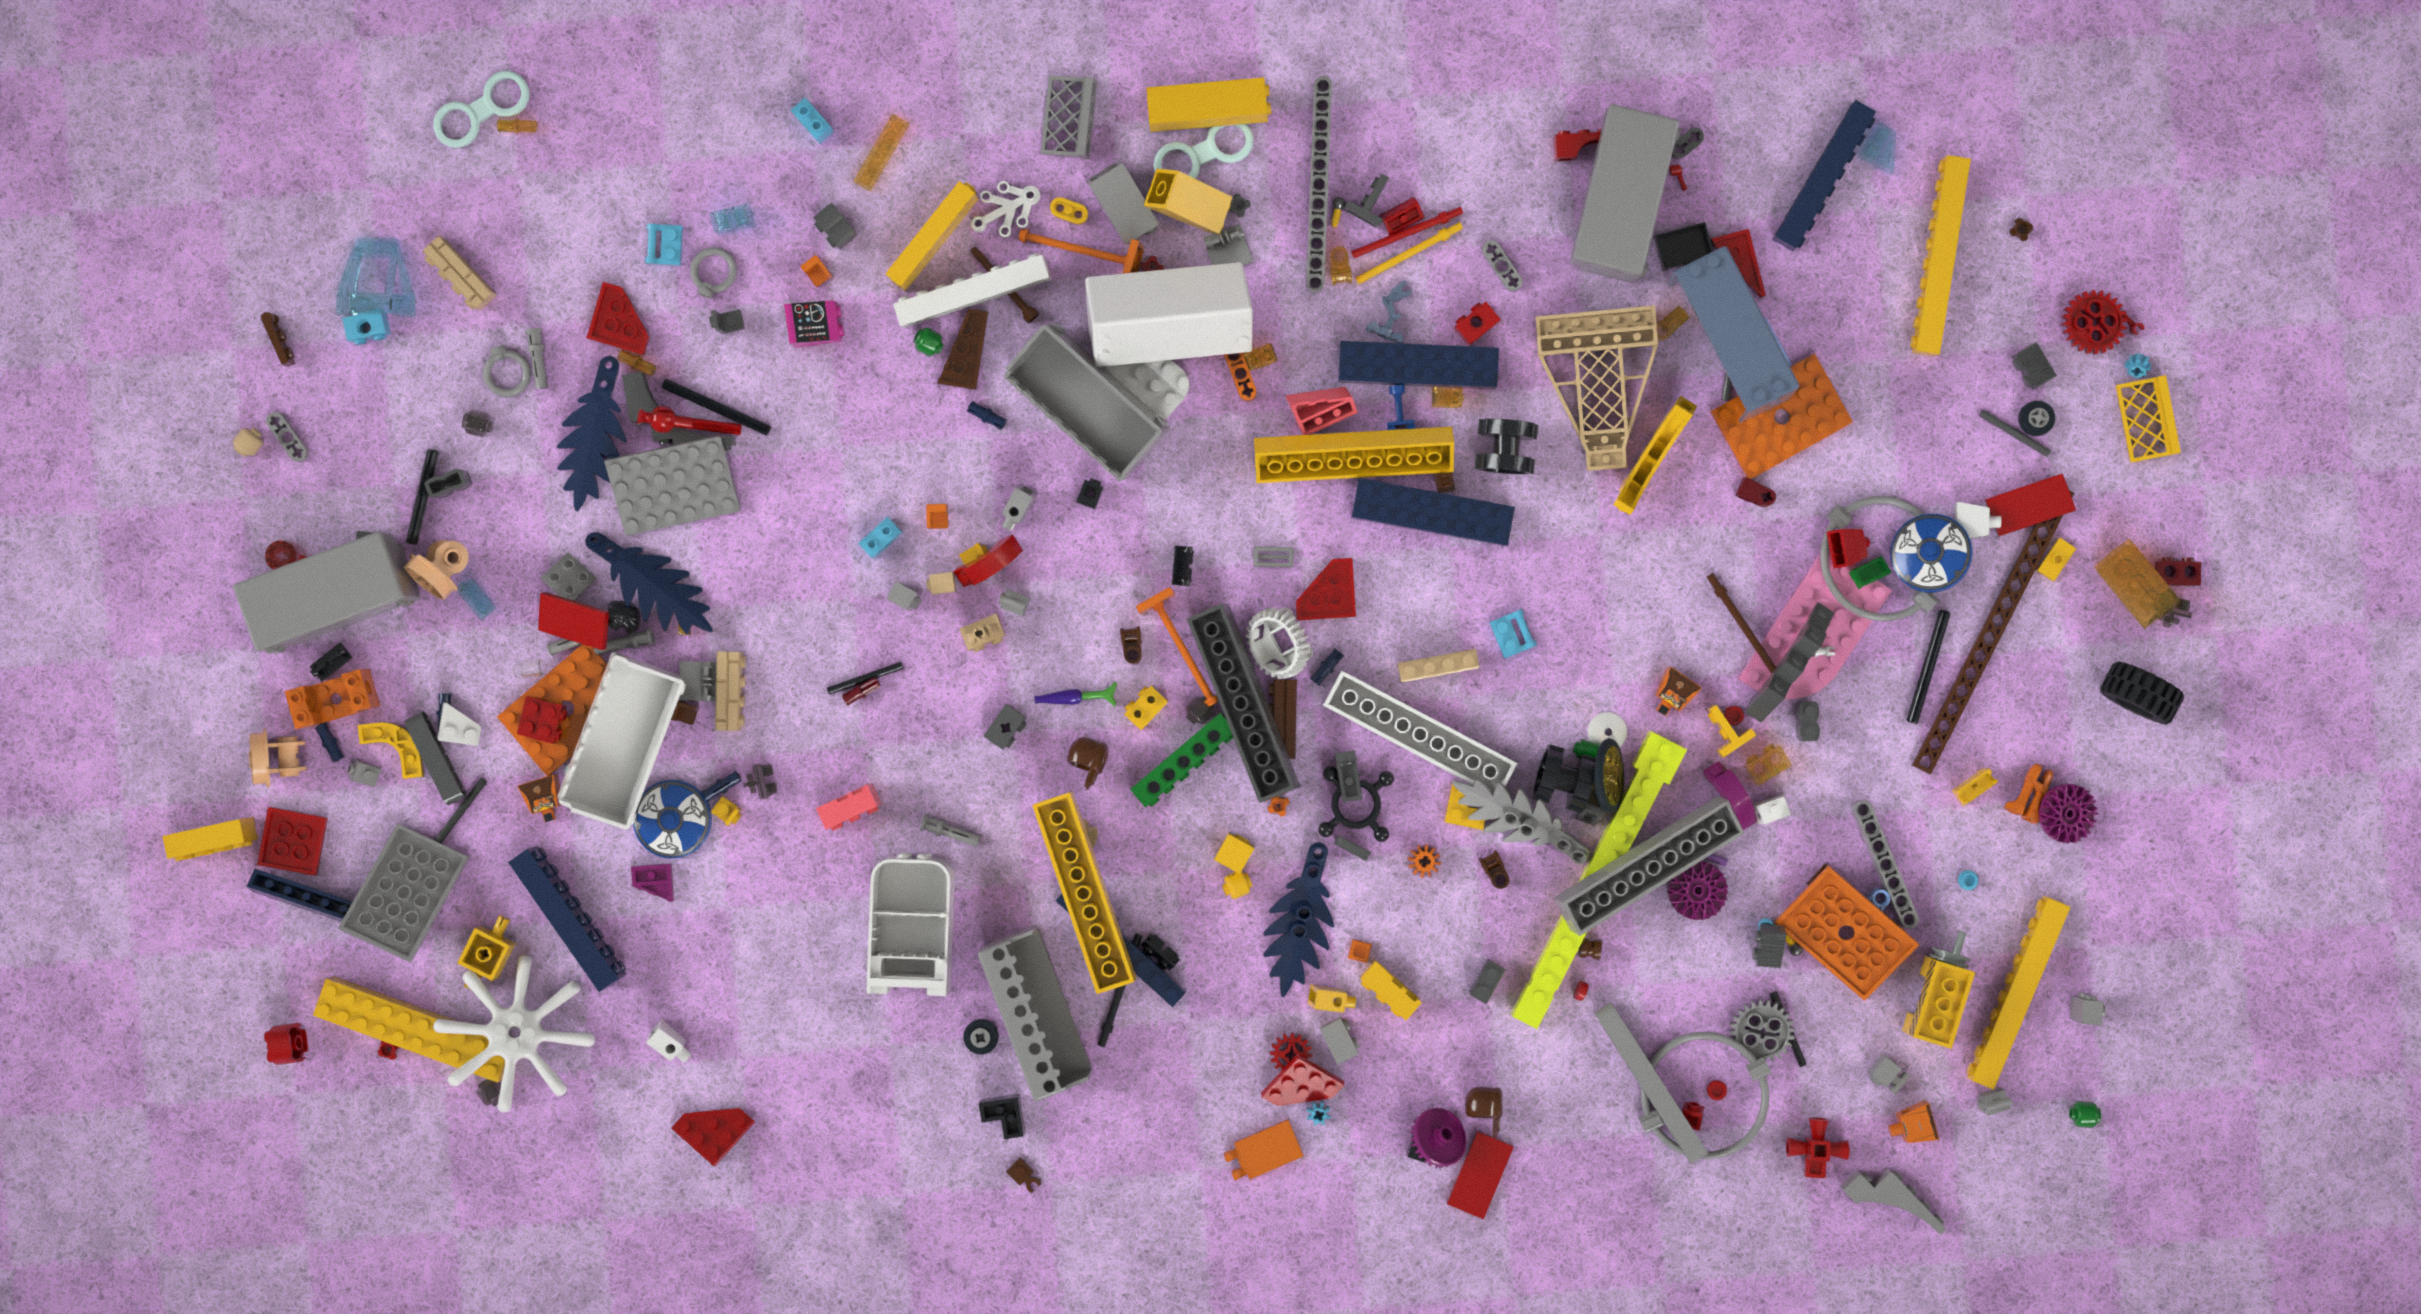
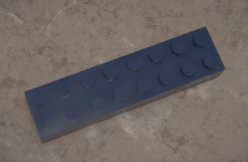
M1340 341L1338 383L1495 390L1498 385L1499 348Z
M1359 478L1351 518L1506 547L1509 542L1515 507Z
M538 846L526 849L508 862L598 992L607 989L627 975L625 965L621 960L618 961L615 958V951L611 945H606L602 939L604 938L602 932L598 928H594L591 923L593 921L591 916L587 912L584 913L580 908L581 902L576 896L571 895L568 883L559 878L557 875L559 871L554 864L550 865L546 859L548 857L546 852L542 848H538Z

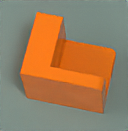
M817 255L800 266L816 287H819L832 277Z
M926 504L928 529L948 528L947 504Z

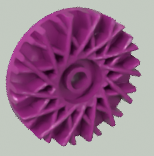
M2069 783L2060 784L2052 788L2044 796L2039 809V820L2043 831L2053 840L2070 844L2069 842L2077 843V841H2081V837L2087 838V834L2091 833L2088 830L2090 827L2095 828L2093 823L2097 822V820H2094V815H2098L2097 812H2094L2098 808L2093 804L2096 803V800H2093L2094 796L2088 794L2090 791L2085 790L2086 788Z
M1700 861L1669 880V901L1673 908L1686 918L1691 920L1709 919L1711 916L1717 915V912L1721 911L1722 906H1725L1726 896L1729 893L1727 891V880L1717 867L1708 862ZM1696 887L1701 888V892L1699 894L1695 893Z
M1431 1108L1416 1117L1413 1121L1415 1125L1411 1127L1412 1131L1410 1134H1414L1411 1141L1415 1142L1412 1144V1147L1417 1146L1418 1148L1415 1152L1416 1154L1420 1153L1418 1158L1424 1157L1426 1159L1424 1163L1428 1162V1166L1435 1165V1168L1448 1167L1457 1163L1464 1155L1467 1144L1466 1133L1460 1120L1452 1112L1443 1108Z

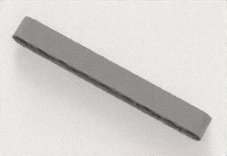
M1610 1002L1594 1012L1688 1161L1693 1164L1706 1156L1708 1152L1612 1003Z

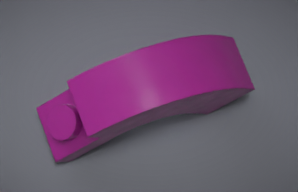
M1718 761L1703 770V776L1712 784L1722 798L1729 801L1743 830L1757 822L1756 812L1749 795L1730 769L1727 770Z

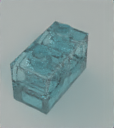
M748 203L710 213L713 229L717 235L756 226L752 207Z

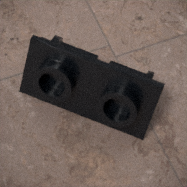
M1175 545L1171 585L1189 586V583H1192V569L1189 568V564H1193V547Z
M340 642L310 666L312 669L310 673L314 677L318 676L322 682L353 657Z
M1150 933L1146 938L1147 940L1140 944L1143 947V951L1148 956H1153L1161 968L1170 971L1180 960L1178 954L1169 946L1163 951L1161 948L1165 942L1156 934Z

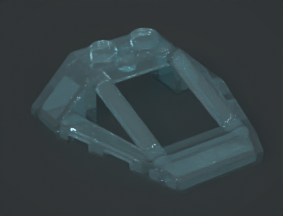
M357 238L339 283L336 296L337 316L372 313L392 314L395 317H415L416 297L411 287V280L407 273L405 260L397 238ZM362 258H389L385 293L357 292ZM397 266L403 295L393 293Z

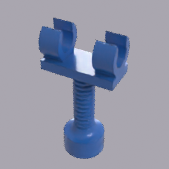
M1405 385L1389 386L1390 395L1395 397L1394 403L1396 405L1395 413L1397 420L1396 422H1387V430H1395V426L1407 425V429H1415L1414 420L1403 419L1404 413L1402 411L1401 396L1405 393Z

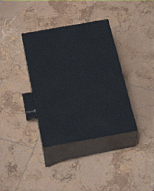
M1705 222L1654 236L1662 271L1685 266L1713 252Z

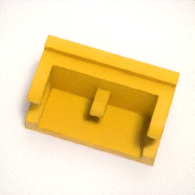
M1982 768L1952 790L1963 807L1998 783L1997 779L1992 777V771L1989 768Z

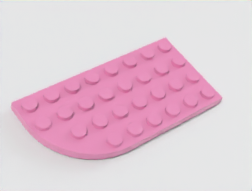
M1829 549V568L1837 588L1857 607L1877 613L1892 590L1879 581L1858 589L1849 575V572L1857 567L1852 565L1833 569ZM1820 554L1761 645L1777 667L1804 626L1814 605L1819 602L1834 612L1821 647H1835L1834 650H1829V652H1835V655L1812 656L1808 660L1803 673L1791 684L1785 699L1803 698L1824 688L1836 676L1872 621L1852 613L1832 595L1822 574ZM1755 652L1738 679L1758 691L1771 673L1758 653Z

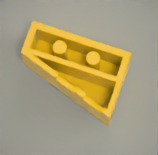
M1374 960L1360 976L1362 980L1360 984L1368 991L1372 989L1377 994L1375 997L1381 1003H1387L1391 1007L1390 1010L1397 1017L1401 1016L1404 1020H1407L1422 1003L1419 997L1377 960Z

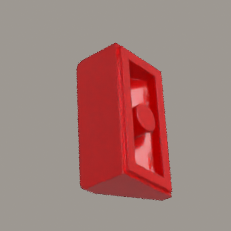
M1414 197L1379 215L1383 219V224L1389 235L1397 233L1425 218L1418 201Z

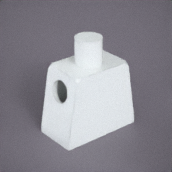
M1961 502L1955 503V521L1966 530L1970 539L1989 536V528H2001V516H1989V507Z
M1783 793L1753 804L1757 817V822L1754 824H1767L1791 815Z
M663 1019L649 1033L646 1043L670 1061L676 1056L684 1063L692 1054L684 1048L686 1040Z

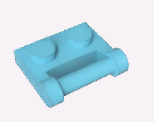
M647 224L648 251L647 257H645V264L681 266L683 226ZM656 231L662 232L660 258H655Z
M1523 609L1489 622L1504 659L1537 646L1536 640H1533L1523 617ZM1516 618L1526 642L1523 645H1520L1510 620Z

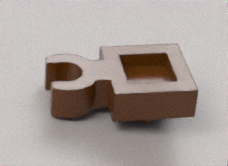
M1021 1157L1006 1171L1019 1186L1025 1182L1027 1190L1031 1193L1034 1192V1189L1030 1186L1032 1182H1036L1039 1186L1041 1185L1039 1178L1031 1176L1034 1170Z

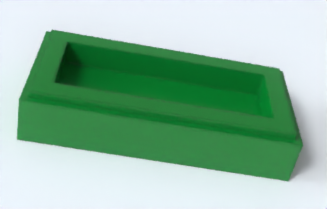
M1880 556L1851 570L1849 575L1857 588L1861 589L1890 575L1892 572L1883 557Z

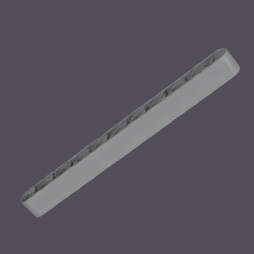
M1320 76L1315 80L1313 95L1306 287L1309 292L1314 294L1322 291L1325 279L1332 82L1326 76ZM1320 83H1325L1328 89L1320 91L1317 86ZM1323 102L1328 108L1320 111L1317 108V104ZM1324 122L1327 128L1322 131L1318 130L1316 124ZM1317 142H1323L1325 143L1326 148L1324 150H1318L1316 149L1315 144ZM1321 161L1325 164V168L1317 170L1314 164ZM1316 181H1322L1325 187L1318 190L1313 184ZM1318 200L1324 204V207L1319 210L1313 207V203ZM1315 220H1319L1323 223V227L1315 229L1312 223ZM1314 240H1319L1322 243V247L1314 249L1311 243ZM1312 260H1319L1322 264L1321 267L1318 269L1313 268L1310 264ZM1318 279L1321 285L1319 288H1312L1310 281Z

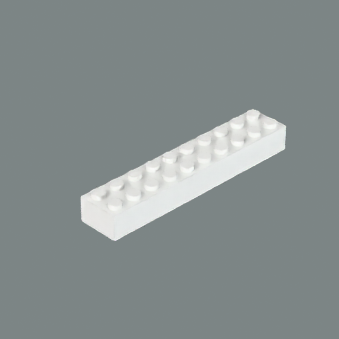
M1340 671L1323 706L1472 785L1475 784L1477 779L1481 780L1493 794L1498 782L1506 786L1517 765L1516 762L1343 671Z

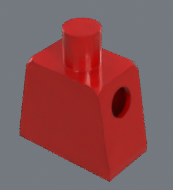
M1839 529L1826 532L1833 569L1852 566L1868 556L1867 548L1870 546V540L1868 537H1864L1862 529Z

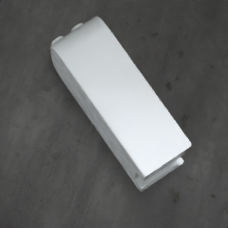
M900 853L897 856L883 860L873 869L870 882L867 994H888L892 987L927 988V995L946 997L951 992L955 875L951 865L944 859L931 857L929 853H920L917 857H912V853Z

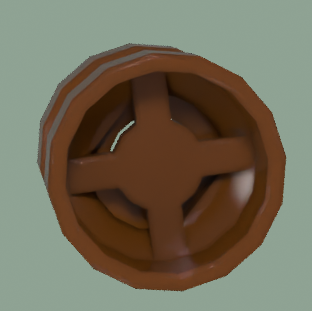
M1584 938L1579 947V957L1586 958L1589 956L1599 960L1602 951V940L1595 939L1594 941H1589L1588 938Z

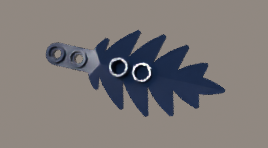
M613 356L602 358L592 392L581 396L577 400L579 403L587 404L574 411L562 423L563 427L581 426L571 432L557 445L558 449L578 448L570 453L557 467L559 471L575 470L567 480L563 490L574 491V508L577 512L584 504L588 494L599 499V490L594 474L610 483L604 463L605 460L601 454L608 458L620 456L616 446L606 432L624 443L627 442L620 423L610 410L621 413L620 407L611 398L620 367L619 361ZM611 362L612 367L607 369L606 364ZM606 381L607 385L601 387V382Z
M599 532L590 533L586 537L585 544L587 548L611 564L610 574L612 581H615L620 573V586L626 607L630 606L636 589H638L639 607L644 622L648 621L656 601L657 614L664 631H667L675 613L676 619L685 634L689 633L692 625L704 631L713 632L711 625L702 615L709 611L710 607L703 603L689 600V598L703 591L702 588L687 584H673L688 577L690 573L678 569H657L670 563V557L638 555L643 552L641 547L623 549Z
M1315 842L1309 847L1301 877L1292 880L1286 885L1287 889L1294 890L1283 896L1269 909V913H1287L1274 921L1263 932L1264 936L1284 934L1275 940L1263 953L1264 957L1282 955L1269 973L1270 977L1280 976L1281 997L1287 994L1293 980L1303 985L1305 984V974L1301 959L1316 969L1320 968L1318 957L1310 940L1326 950L1330 949L1327 938L1316 920L1318 918L1330 927H1334L1330 911L1320 896L1321 894L1326 898L1330 897L1328 890L1320 882L1328 855L1327 846L1321 842ZM1316 849L1322 850L1319 854H1316L1314 851ZM1311 867L1317 868L1315 872H1311L1309 869Z

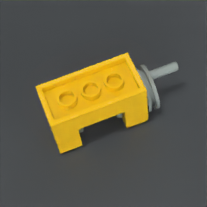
M1959 930L1952 952L1932 947L1935 953H1930L1929 956L1925 955L1919 974L1926 977L1918 1005L1915 1014L1907 1012L1902 1031L1908 1035L1952 1049L1975 976V972L1966 969L1969 968L1966 961L1971 962V958L1960 955L1966 932Z

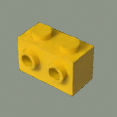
M1152 685L1149 688L1145 686L1138 693L1140 698L1136 702L1132 700L1124 708L1126 710L1124 715L1140 730L1169 702Z

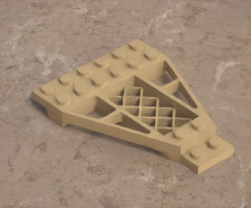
M1655 305L1536 316L1538 356L1586 451L1587 471L1627 468L1626 445L1658 347ZM1652 346L1653 350L1645 375L1625 376L1622 351L1626 348ZM1618 349L1619 357L1611 350ZM1606 350L1599 359L1591 353L1593 351ZM1608 351L1617 358L1610 368L1601 361ZM1585 352L1579 360L1578 353ZM1588 353L1597 360L1590 369L1581 363ZM1573 354L1575 358L1576 379L1570 382L1556 383L1544 357ZM1618 361L1620 376L1612 370ZM1599 362L1608 369L1601 378L1592 372ZM1579 364L1588 371L1581 380ZM1609 371L1619 378L1612 387L1602 380ZM1589 373L1598 379V382L1592 389L1582 382ZM1642 378L1643 382L1632 416L1628 418L1625 381ZM1619 381L1621 382L1622 396L1613 390ZM1600 382L1609 389L1602 398L1593 392ZM1581 384L1589 390V392L1583 399L1581 395ZM1576 385L1579 422H1575L1558 386ZM1611 391L1620 398L1613 407L1604 401ZM1590 393L1600 400L1593 409L1584 402ZM1621 400L1623 416L1614 409ZM1601 402L1611 409L1604 418L1594 411ZM1582 404L1591 410L1584 420ZM1612 411L1621 417V420L1615 427L1605 420ZM1592 413L1601 419L1594 429L1585 422ZM1603 421L1612 428L1596 430ZM1623 421L1624 428H1617V426ZM1584 424L1592 431H1584Z

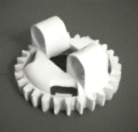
M1269 607L1254 615L1252 620L1249 621L1250 626L1246 628L1249 633L1245 635L1249 638L1246 644L1250 645L1247 651L1252 652L1251 658L1256 659L1255 665L1259 664L1261 666L1260 670H1266V675L1271 674L1272 678L1278 677V679H1287L1303 671V667L1307 665L1306 661L1313 655L1310 643L1306 642L1308 635L1304 634L1305 628L1300 627L1301 622H1296V616L1286 607L1279 610L1276 607L1272 609ZM1263 624V638L1257 639L1259 638L1260 628H1258V626ZM1283 628L1286 629L1294 644L1293 648L1282 653L1273 636V633ZM1273 659H1276L1277 661L1284 663L1285 667L1279 669V665L1270 662Z

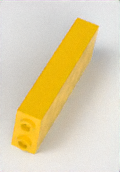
M1264 77L1146 87L1150 132L1268 122V115H1271V103L1266 101V97L1270 96L1269 84L1265 85Z
M959 181L885 273L890 280L905 292L979 200L973 186L968 182L963 184Z

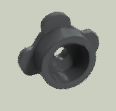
M1235 194L1228 211H1233L1238 217H1243L1245 210L1250 207L1251 203L1249 200L1242 198L1240 194Z

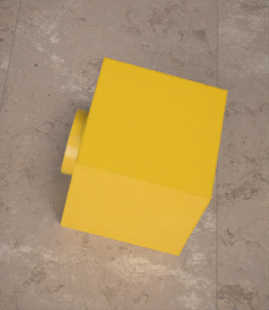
M1228 832L1214 860L1240 874L1252 854L1254 846L1249 844L1250 841L1246 838Z

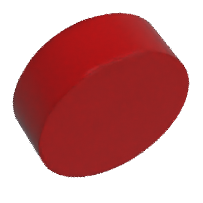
M1729 706L1723 713L1728 723L1733 726L1739 725L1744 719L1743 710L1738 706Z
M1582 980L1578 982L1573 994L1574 999L1584 1000L1589 988L1587 982Z
M1713 1080L1707 1085L1706 1091L1711 1099L1722 1100L1727 1094V1087L1722 1081Z

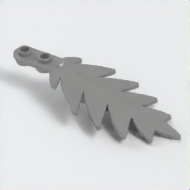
M1479 779L1476 780L1474 786L1453 780L1452 784L1465 795L1458 801L1459 804L1481 807L1469 815V820L1497 819L1485 827L1483 832H1502L1517 829L1506 836L1503 841L1520 842L1537 839L1534 841L1533 846L1552 843L1559 851L1571 857L1577 864H1583L1589 860L1591 855L1589 849L1562 830V823L1559 817H1556L1554 822H1552L1551 815L1541 799L1537 801L1533 812L1531 804L1522 789L1518 790L1513 803L1509 792L1501 782H1498L1493 794Z

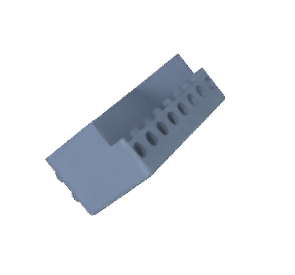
M1723 246L1673 271L1668 286L1671 287L1680 283L1746 409L1739 418V422L1742 423L1789 400L1799 388V383L1728 248Z

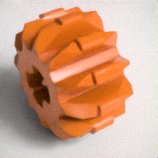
M1428 844L1424 845V851H1422L1420 845H1417L1419 852L1416 853L1412 849L1410 852L1415 857L1407 858L1409 861H1414L1408 867H1416L1413 870L1414 875L1420 870L1421 878L1424 877L1425 872L1431 877V869L1436 873L1438 872L1434 864L1441 865L1440 861L1434 860L1439 858L1440 854L1432 855L1436 850L1434 847L1428 852ZM1424 856H1427L1429 863H1425V866H1421L1422 863H1419V859H1423Z

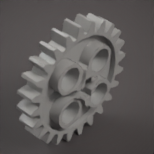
M1759 998L1758 1004L1751 1000V1006L1743 1004L1745 1010L1737 1009L1740 1015H1733V1019L1736 1022H1730V1026L1735 1029L1729 1032L1731 1035H1736L1732 1038L1744 1045L1757 1060L1764 1057L1765 1061L1766 1058H1770L1774 1062L1773 1056L1776 1055L1778 1058H1781V1051L1786 1054L1788 1053L1785 1046L1792 1047L1791 1042L1788 1040L1795 1039L1794 1035L1790 1034L1795 1031V1028L1790 1026L1794 1023L1793 1019H1788L1790 1013L1786 1012L1783 1014L1784 1006L1778 1009L1777 1002L1770 1005V1000L1767 999L1766 1003L1763 1004L1761 998ZM1755 1015L1759 1016L1760 1019L1757 1023H1751L1749 1021L1750 1017ZM1771 1020L1779 1021L1777 1027H1770L1769 1023ZM1745 1026H1749L1753 1029H1745ZM1762 1027H1764L1766 1031L1760 1034L1759 1030H1762ZM1752 1034L1756 1038L1753 1042H1747L1745 1040L1746 1036ZM1767 1039H1774L1775 1043L1772 1046H1767L1765 1041Z

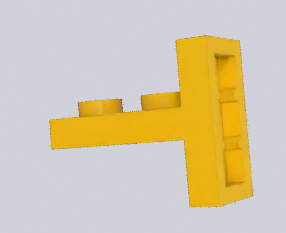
M1712 705L1707 709L1709 720L1713 724L1717 723L1720 728L1718 731L1724 741H1729L1716 750L1720 757L1724 758L1756 736L1750 728L1737 736L1717 705Z

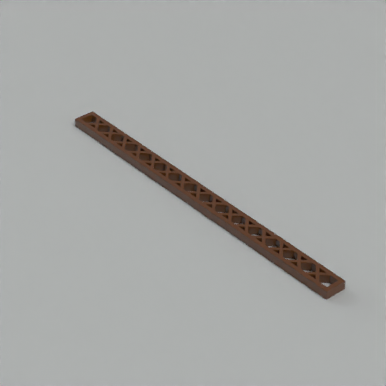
M2069 490L2071 497H2073L2075 493ZM2063 515L2056 517L2055 520H2047L2043 524L2038 523L2034 525L1912 766L1931 775ZM2045 526L2048 534L2045 538L2040 539L2037 531ZM2036 544L2039 552L2031 557L2028 549L2031 545ZM2027 561L2030 569L2028 573L2021 574L2019 566ZM2018 579L2021 587L2013 592L2010 584L2013 580ZM2010 597L2012 605L2010 608L2003 609L2001 603L2003 598ZM2000 614L2003 622L2000 626L1995 627L1992 619ZM1992 632L1993 642L1985 644L1984 635ZM1983 650L1984 659L1976 662L1975 652ZM1974 667L1976 675L1968 680L1965 672L1968 668ZM1965 684L1966 695L1958 697L1956 691L1958 686ZM1956 702L1958 710L1950 715L1947 707L1949 704ZM1947 720L1948 730L1940 732L1939 723ZM1938 737L1939 747L1931 750L1930 740ZM1929 755L1931 760L1928 768L1919 764L1921 758Z

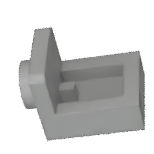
M354 759V762L350 763L347 770L348 777L352 781L375 787L381 772V768L363 763L359 759Z

